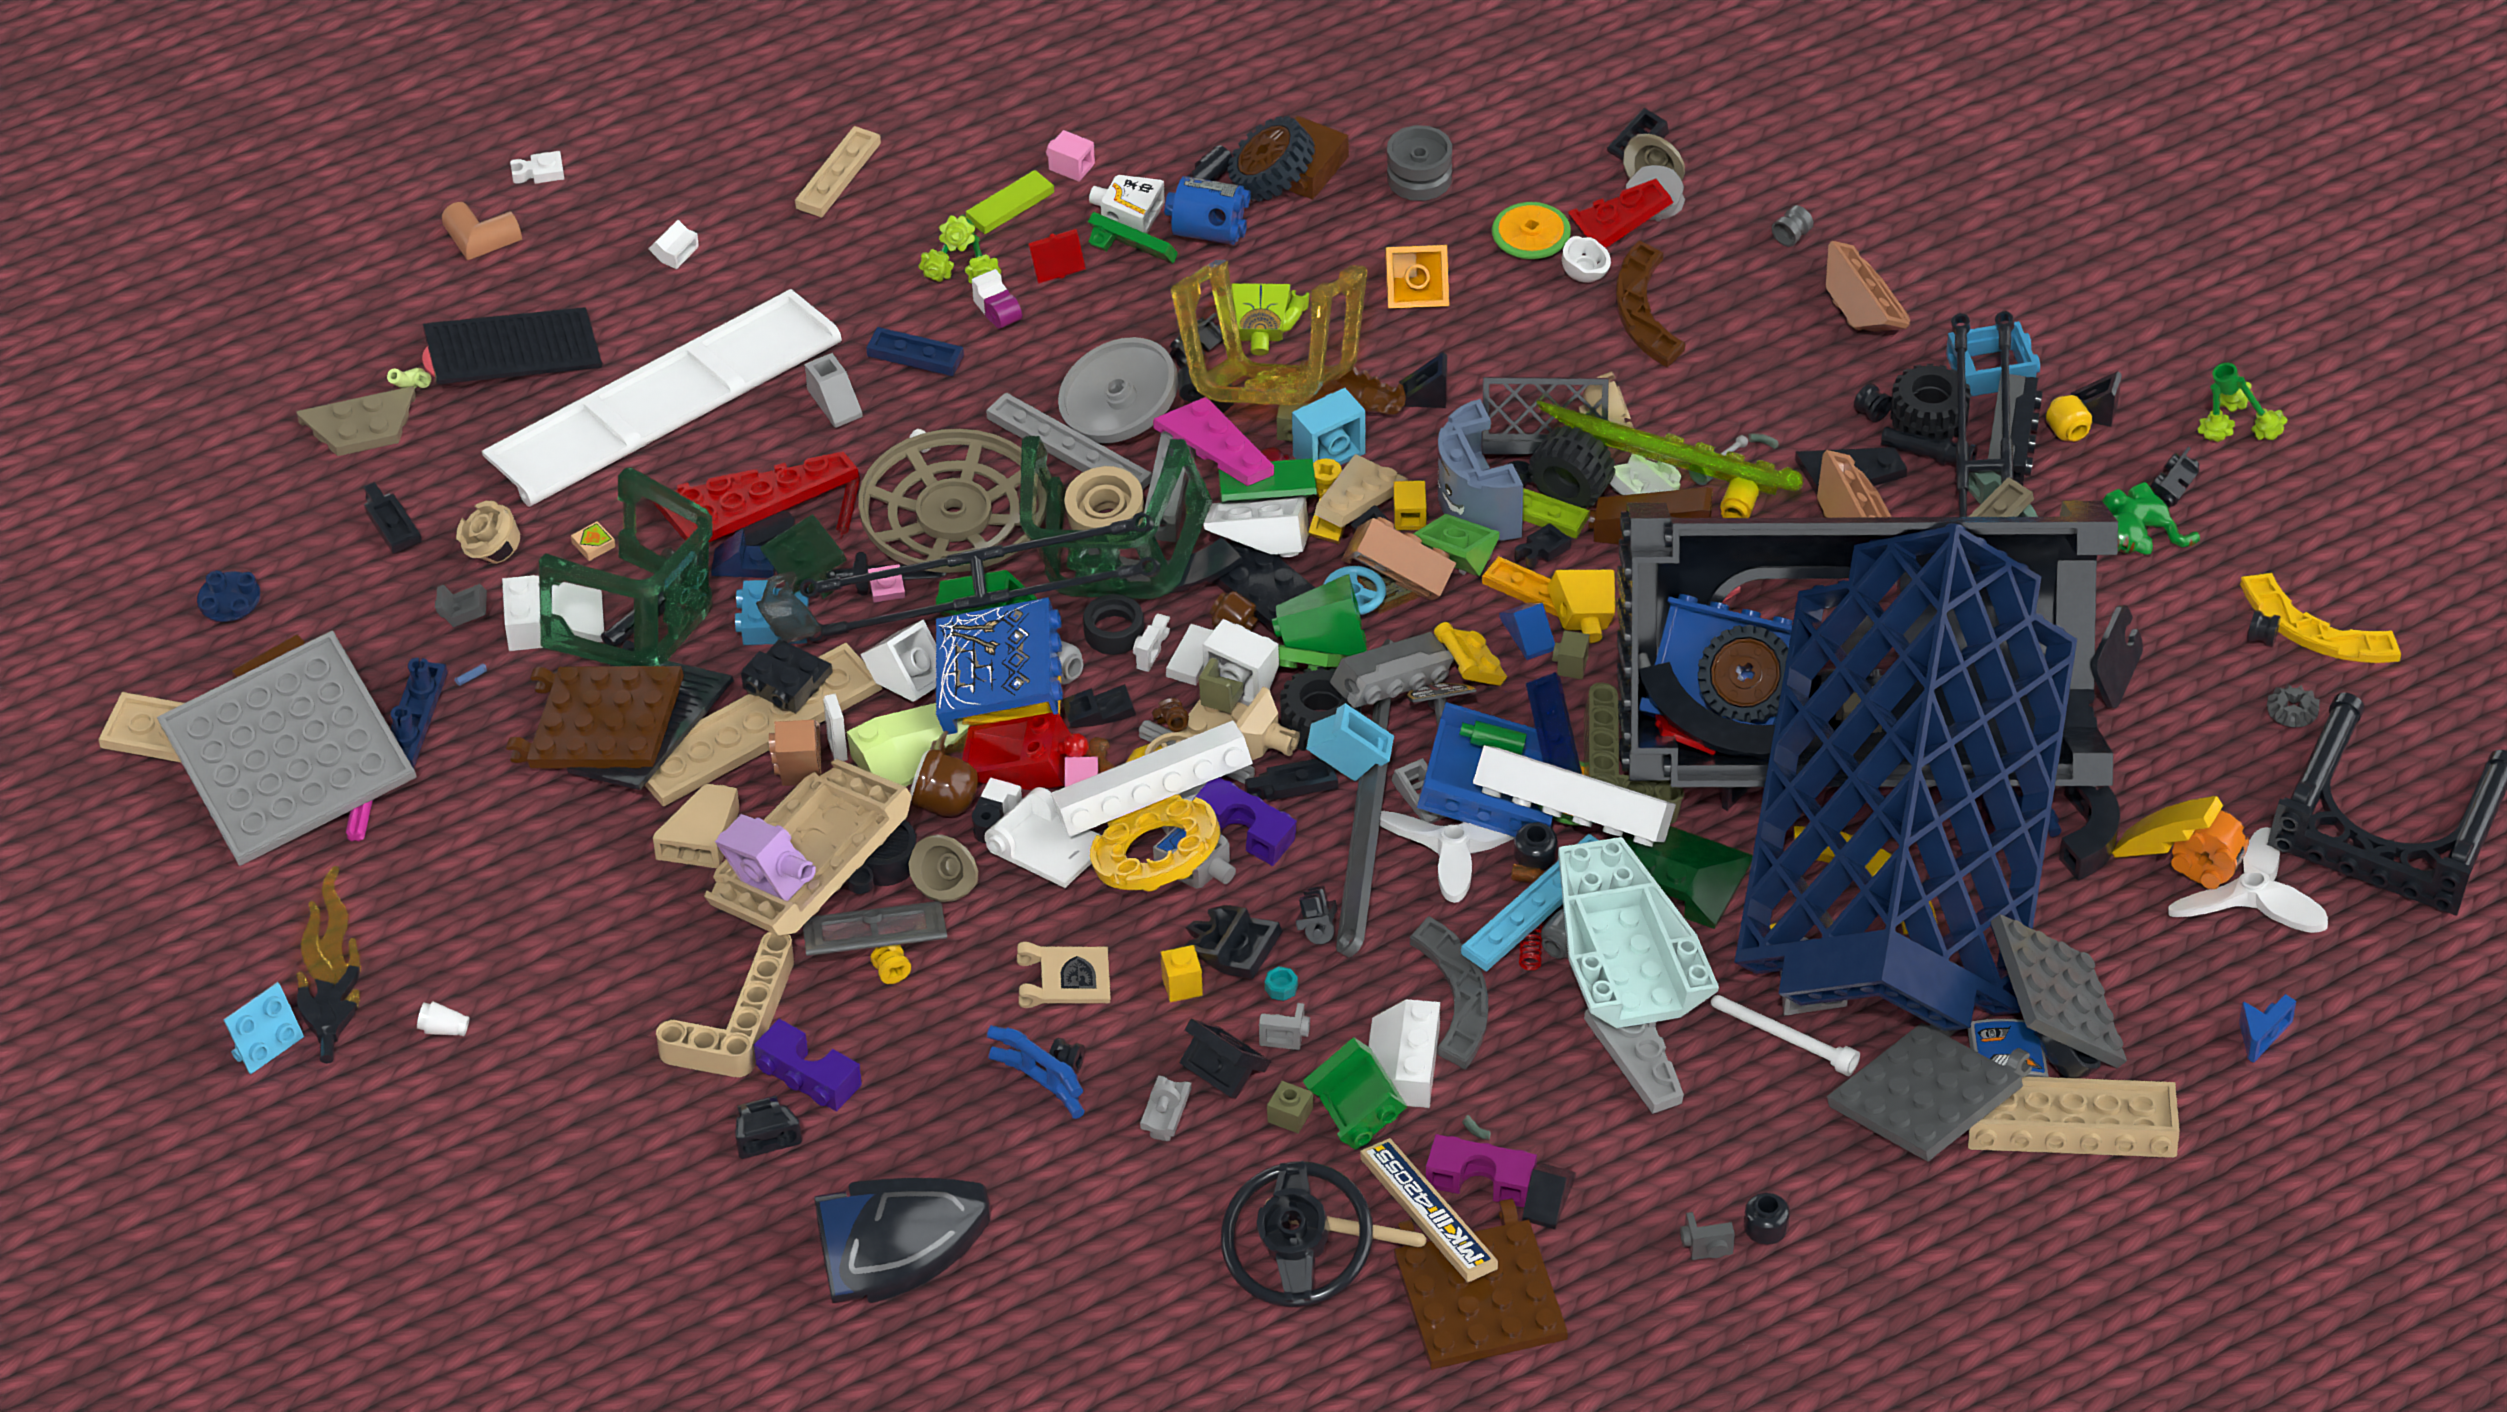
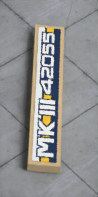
M1391 1138L1360 1151L1362 1162L1467 1282L1498 1269V1260Z

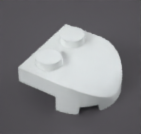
M1632 453L1627 464L1614 466L1616 469L1615 475L1609 483L1614 491L1622 495L1679 490L1681 474L1673 465L1663 459L1655 463L1645 460V453Z

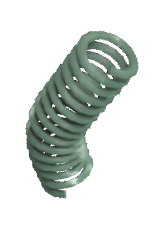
M1751 433L1750 439L1749 434V441L1751 443H1765L1774 449L1778 446V440L1770 436Z
M1469 1115L1465 1116L1467 1118L1463 1120V1124L1473 1136L1476 1135V1137L1486 1140L1488 1136V1140H1490L1491 1133L1489 1130L1479 1128Z

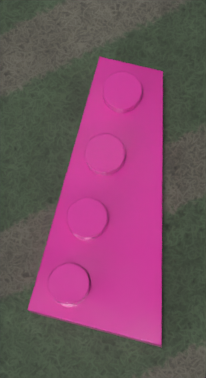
M1207 397L1153 419V428L1160 433L1164 431L1173 435V441L1181 446L1187 444L1196 449V455L1204 460L1210 459L1217 462L1220 470L1246 486L1274 475V465Z

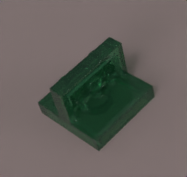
M813 514L760 547L763 556L793 594L800 590V585L805 579H814L816 581L828 579L826 573L847 560L843 551ZM813 583L808 586L810 591L815 589ZM834 591L824 592L820 595L824 599Z

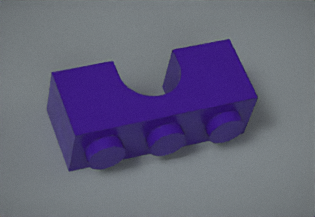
M1218 777L1208 781L1195 796L1206 801L1213 808L1220 825V832L1226 826L1235 823L1243 824L1250 828L1247 831L1245 851L1271 866L1275 865L1295 841L1297 824L1295 819L1286 812L1279 811L1264 803L1259 797L1252 796L1239 789L1228 780Z
M780 1018L754 1044L756 1066L767 1075L772 1074L784 1081L789 1088L800 1090L810 1096L817 1104L821 1106L826 1105L836 1112L862 1085L860 1064L834 1049L820 1060H804L808 1055L806 1033Z

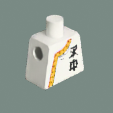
M1117 175L1108 189L1093 186L1089 196V203L1101 206V215L1147 234L1165 203L1164 181Z

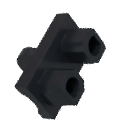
M1325 886L1307 888L1304 890V896L1299 899L1301 911L1296 919L1297 930L1305 928V934L1311 942L1325 944L1332 939L1335 932L1332 920L1338 910L1336 900H1327Z

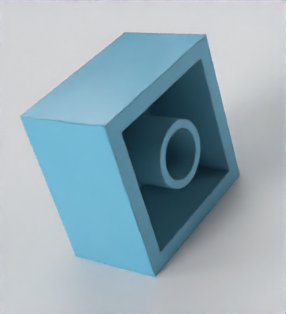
M1346 388L1328 394L1324 398L1292 412L1293 456L1296 459L1312 458L1313 463L1316 460L1328 458L1342 465L1349 462L1355 454L1359 456L1366 454L1365 409Z

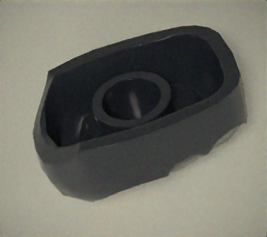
M2034 1031V1035L2041 1040L2047 1059L2064 1077L2085 1078L2101 1066L2100 1060Z

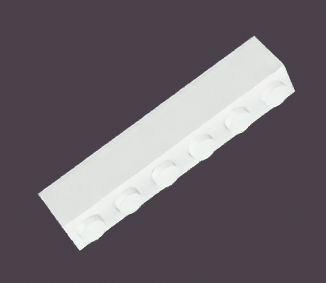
M1230 721L1052 792L1051 796L1059 819L1069 837L1251 765L1253 762L1243 734L1235 722Z
M1484 745L1473 780V784L1483 786L1481 792L1500 798L1501 794L1505 793L1513 796L1511 801L1513 803L1531 807L1533 802L1542 805V812L1561 817L1562 812L1573 815L1572 822L1591 827L1592 822L1604 825L1603 832L1622 837L1623 832L1635 835L1634 842L1651 847L1654 842H1665L1676 806L1674 803L1494 746Z

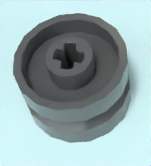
M1421 125L1402 128L1392 135L1387 144V183L1391 190L1400 197L1414 201L1434 199L1445 193L1452 184V143L1449 137L1439 129Z

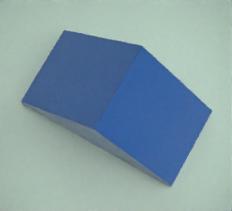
M1526 603L1499 613V618L1526 660L1554 650L1555 641L1543 603Z

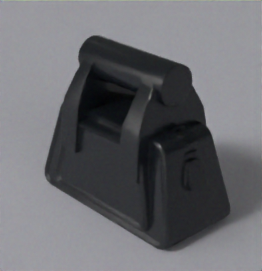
M776 1095L737 1105L739 1117L736 1118L735 1136L739 1158L745 1159L801 1144L802 1136L799 1120L786 1105L780 1106Z

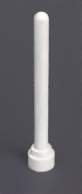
M1715 995L1711 999V1005L1714 1008L1831 1061L1835 1071L1848 1077L1851 1076L1859 1063L1860 1052L1848 1046L1834 1048L1720 995Z

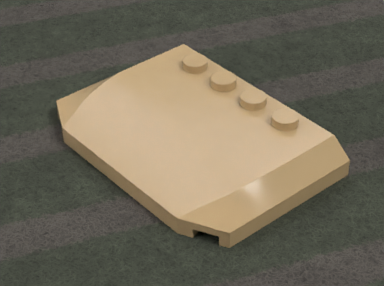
M836 759L831 762L834 767L820 776L813 772L805 777L763 820L769 825L775 827L779 825L787 830L791 835L792 839L790 842L793 847L815 866V875L812 880L805 882L788 901H785L742 882L726 859L714 873L713 878L716 884L712 892L706 891L704 897L710 905L778 936L796 933L907 817L912 795L905 786Z

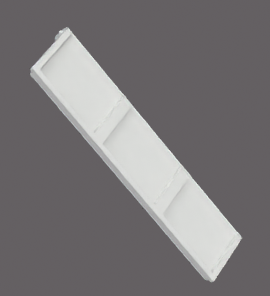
M790 289L482 450V455L518 487L523 502L528 507H531L842 341L841 334L833 322Z

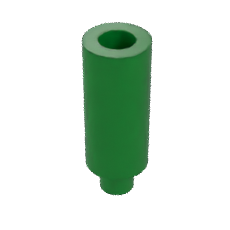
M1475 720L1474 725L1462 722L1459 735L1470 738L1469 743L1482 747L1484 745L1494 746L1519 755L1522 754L1526 739V733Z

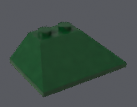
M1669 826L1665 842H1654L1652 847L1634 842L1635 835L1623 832L1622 838L1664 893L1685 901L1684 919L1715 929L1751 866L1753 855Z

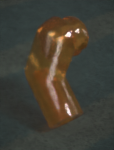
M1094 737L1089 741L1087 757H1098V772L1100 774L1116 766L1105 759L1108 753L1106 748H1110L1109 742L1105 738Z
M1513 864L1511 880L1533 883L1545 871L1540 868Z

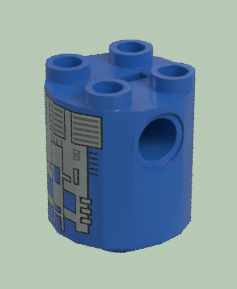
M1183 176L1179 181L1176 193L1168 192L1164 213L1166 216H1172L1173 235L1234 245L1235 242H1238L1239 237L1244 238L1246 233L1247 220L1243 219L1244 208L1249 206L1251 191L1245 190L1244 186Z

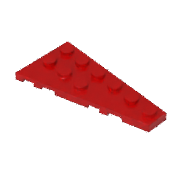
M844 452L808 458L804 461L803 465L787 467L786 463L774 465L775 470L758 473L757 469L709 478L706 484L689 487V483L677 485L678 490L661 493L660 488L649 490V494L654 505L693 550L826 491L844 485L849 481L859 478L857 466Z

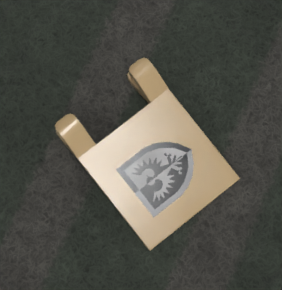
M1030 942L1018 944L1017 963L1020 966H1029L1041 962L1042 988L1032 984H1022L1020 986V1007L1031 1008L1042 1003H1110L1108 947H1040Z

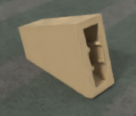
M704 784L655 832L653 843L656 860L718 868L722 864L724 855L719 850V847H717L715 841L720 833L725 831L737 819L740 810L737 788L725 785Z

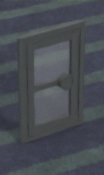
M939 901L812 916L803 925L806 956L947 939L942 904Z

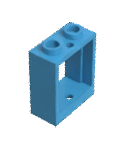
M2019 321L2014 322V329L2011 331L2010 350L2013 351L2018 364L2009 365V374L2036 377V373L2040 372L2039 357L2037 354L2033 355L2029 334L2024 333ZM1995 325L1970 329L1967 333L1965 379L1966 384L1970 386L1971 396L1998 392L2001 367L1976 371L1970 357L2001 351L1999 349V333ZM1952 332L1948 333L1946 356L1951 368L1957 371L1955 334Z

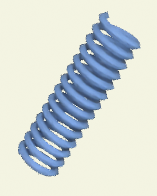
M480 664V666L478 665L474 669L472 668V670L457 677V680L455 678V682L461 686L487 671L485 664Z

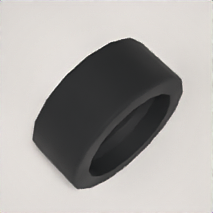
M1119 594L1103 595L1092 600L1085 608L1083 614V630L1086 642L1093 649L1104 654L1115 655L1132 650L1136 638L1144 634V616L1141 606L1134 599ZM1113 616L1123 617L1132 622L1128 628L1118 632L1103 631L1095 626L1098 621Z

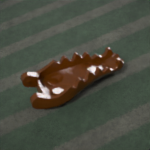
M1301 361L1298 374L1310 381L1307 391L1304 395L1297 390H1291L1286 398V401L1313 403L1328 394L1346 388L1365 409V412L1395 415L1404 407L1406 395L1402 384H1398L1397 387H1391L1387 383H1380L1376 375L1372 377L1366 370L1358 373L1354 366L1347 368L1343 363L1324 366L1310 361Z

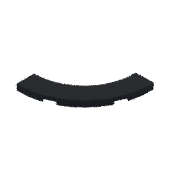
M1221 537L1213 544L1191 555L1178 559L1158 561L1161 567L1159 574L1155 577L1140 575L1125 579H1119L1118 577L1097 582L1113 586L1119 591L1134 594H1170L1189 590L1188 587L1205 581L1208 583L1232 571L1243 563V560ZM1091 538L1067 556L1069 562L1084 575L1117 570V567L1140 562V560L1117 555ZM1148 562L1145 566L1147 573L1151 572L1154 568L1152 562Z
M1670 662L1638 669V676L1652 705L1668 720L1671 726L1713 751L1730 756L1739 754L1756 756V759L1770 758L1775 725L1741 723L1724 718L1706 709L1685 691L1675 676Z

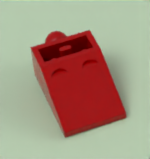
M1052 712L968 727L962 760L976 770L979 783L987 784L990 778L1019 785L1021 789L1033 790L1036 787L1047 789L1064 786L1065 757H1084L1088 752L1089 743L1084 735L1079 733L1071 734L1060 714L1054 715Z

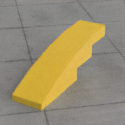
M2218 796L2188 800L2165 807L2144 817L2127 829L2112 854L2114 857L2168 853L2174 842L2188 841L2195 829L2209 828L2223 805Z

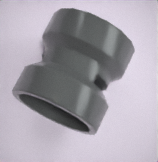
M1794 205L1786 211L1784 217L1778 218L1773 223L1772 233L1780 244L1787 247L1794 246L1800 240L1801 235L1807 234L1813 228V218L1805 208Z

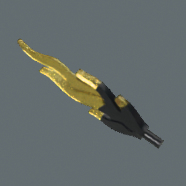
M337 866L332 867L328 872L322 886V894L329 915L326 933L322 940H320L318 937L321 922L320 910L315 902L310 901L308 905L311 914L301 941V953L304 964L317 987V994L314 998L310 995L308 980L304 973L299 971L296 974L298 980V1009L304 1022L318 1038L320 1043V1061L326 1064L333 1062L334 1042H338L339 1035L353 1018L360 1002L359 990L353 989L361 970L355 938H351L349 941L350 960L348 964L345 963L342 956V942L348 927L349 916L345 906L334 890V883L339 872V867Z

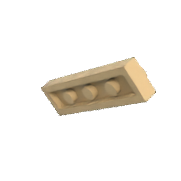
M854 126L795 199L796 209L822 218L881 144L880 135Z

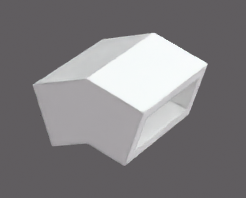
M677 220L648 249L662 263L677 269L699 247L697 233L687 229Z

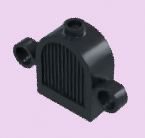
M904 819L887 837L886 841L847 879L850 891L856 894H864L869 892L874 885H895L910 877L908 863L917 842L914 828L909 822Z

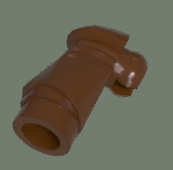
M1167 698L1158 702L1160 707L1152 711V716L1157 720V723L1159 725L1166 723L1169 729L1174 732L1184 730L1188 724L1189 716L1187 711L1182 708L1181 701L1176 698Z

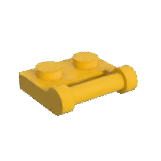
M1443 622L1435 628L1434 635L1438 641L1445 644L1459 665L1458 671L1463 679L1498 686L1502 685L1507 675L1501 668L1499 659L1491 653L1485 644L1486 640L1481 634L1476 631L1469 632L1453 629L1448 622Z

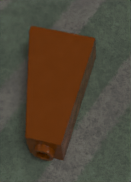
M1704 487L1598 497L1596 510H1590L1588 528L1594 529L1593 542L1619 545V539H1623L1622 532L1620 531V512H1626L1627 503H1666L1671 517L1711 518L1713 488Z

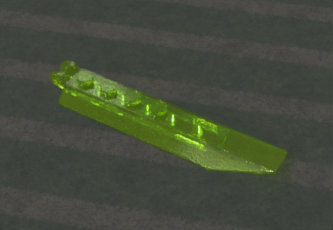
M1539 400L1536 402L1541 410L1570 426L1572 429L1578 427L1584 432L1593 434L1594 438L1599 439L1604 443L1603 445L1727 482L1737 477L1753 481L1758 486L1759 491L1775 496L1777 488L1796 492L1800 488L1802 489L1803 486L1802 474L1788 467L1777 471L1774 470L1775 465L1762 460H1757L1756 464L1744 461L1745 456L1727 451L1726 455L1714 452L1715 447L1697 442L1696 446L1684 443V438L1674 434L1666 433V437H1661Z

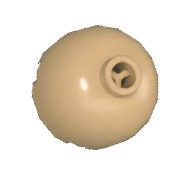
M1613 372L1598 376L1597 378H1609L1608 435L1621 434L1634 429L1630 421L1625 423L1624 418H1631L1619 386H1616L1615 381L1610 382L1616 379ZM1588 385L1585 388L1583 398L1591 406L1602 398V385ZM1585 404L1579 406L1581 415L1583 416L1589 410ZM1601 404L1595 410L1602 416ZM1592 412L1584 420V423L1591 422L1595 430L1601 433V421Z

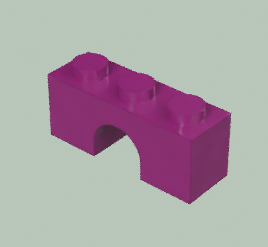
M1436 1134L1426 1164V1179L1436 1190L1460 1194L1465 1180L1472 1176H1484L1493 1181V1201L1499 1202L1513 1198L1515 1206L1524 1207L1532 1172L1537 1167V1155L1523 1150H1512L1489 1143H1477L1462 1140L1455 1136Z

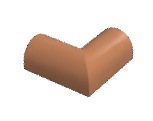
M456 202L449 205L442 214L443 226L467 261L522 240L519 224L511 211L479 222L466 203Z

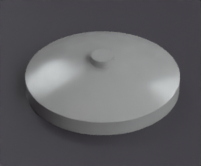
M1132 337L1104 343L1081 357L1068 371L1061 384L1058 396L1060 413L1068 427L1097 443H1113L1132 438L1153 426V419L1165 414L1170 408L1178 390V371L1169 353L1154 341Z

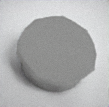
M1645 166L1638 170L1628 181L1626 189L1656 178L1668 192L1674 203L1649 220L1661 221L1662 219L1675 216L1682 210L1685 201L1682 194L1684 185L1680 177L1673 169L1664 166Z

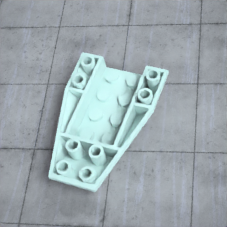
M1622 837L1559 847L1558 856L1568 958L1591 1014L1615 1028L1681 1018L1718 992V983L1697 934Z

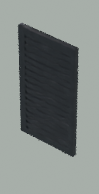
M586 307L423 323V331L437 385L602 368L603 365Z
M661 659L656 666H681L684 677L653 767H567L568 773L641 790L734 681L733 676Z

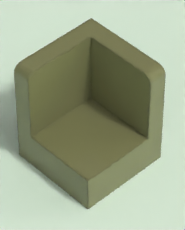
M1211 657L1199 676L1201 705L1231 713L1244 692L1243 682L1219 676L1218 659Z

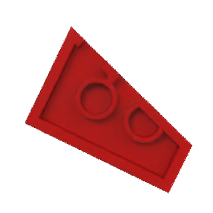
M1655 178L1623 190L1620 196L1605 202L1602 198L1594 201L1592 207L1581 211L1575 208L1567 212L1586 238H1593L1603 247L1607 248L1674 202L1668 192Z

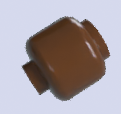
M1231 591L1228 594L1221 593L1209 612L1212 615V625L1215 627L1224 619L1233 624H1239L1252 632L1259 621L1258 618L1254 617L1256 605L1235 591Z

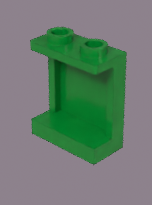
M1354 1037L1303 1080L1307 1089L1321 1099L1339 1128L1340 1132H1338L1337 1136L1340 1141L1355 1150L1367 1144L1385 1125L1393 1122L1408 1107L1372 1049Z

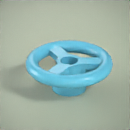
M1362 566L1340 568L1331 573L1324 582L1326 584L1349 574L1360 615L1369 613L1379 607L1386 595V586L1382 577L1375 571ZM1357 575L1370 579L1375 584L1377 592L1366 589L1362 584L1358 583Z

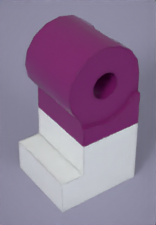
M996 269L972 279L973 301L998 329L1022 319V311L1017 299L1003 285L1001 275Z

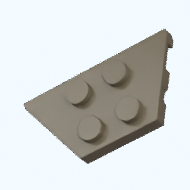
M414 386L300 410L297 411L298 421L302 426L306 424L311 428L314 436L319 441L326 443L328 448L337 456L397 444L403 433L402 427L407 423L410 404L415 402L416 399Z

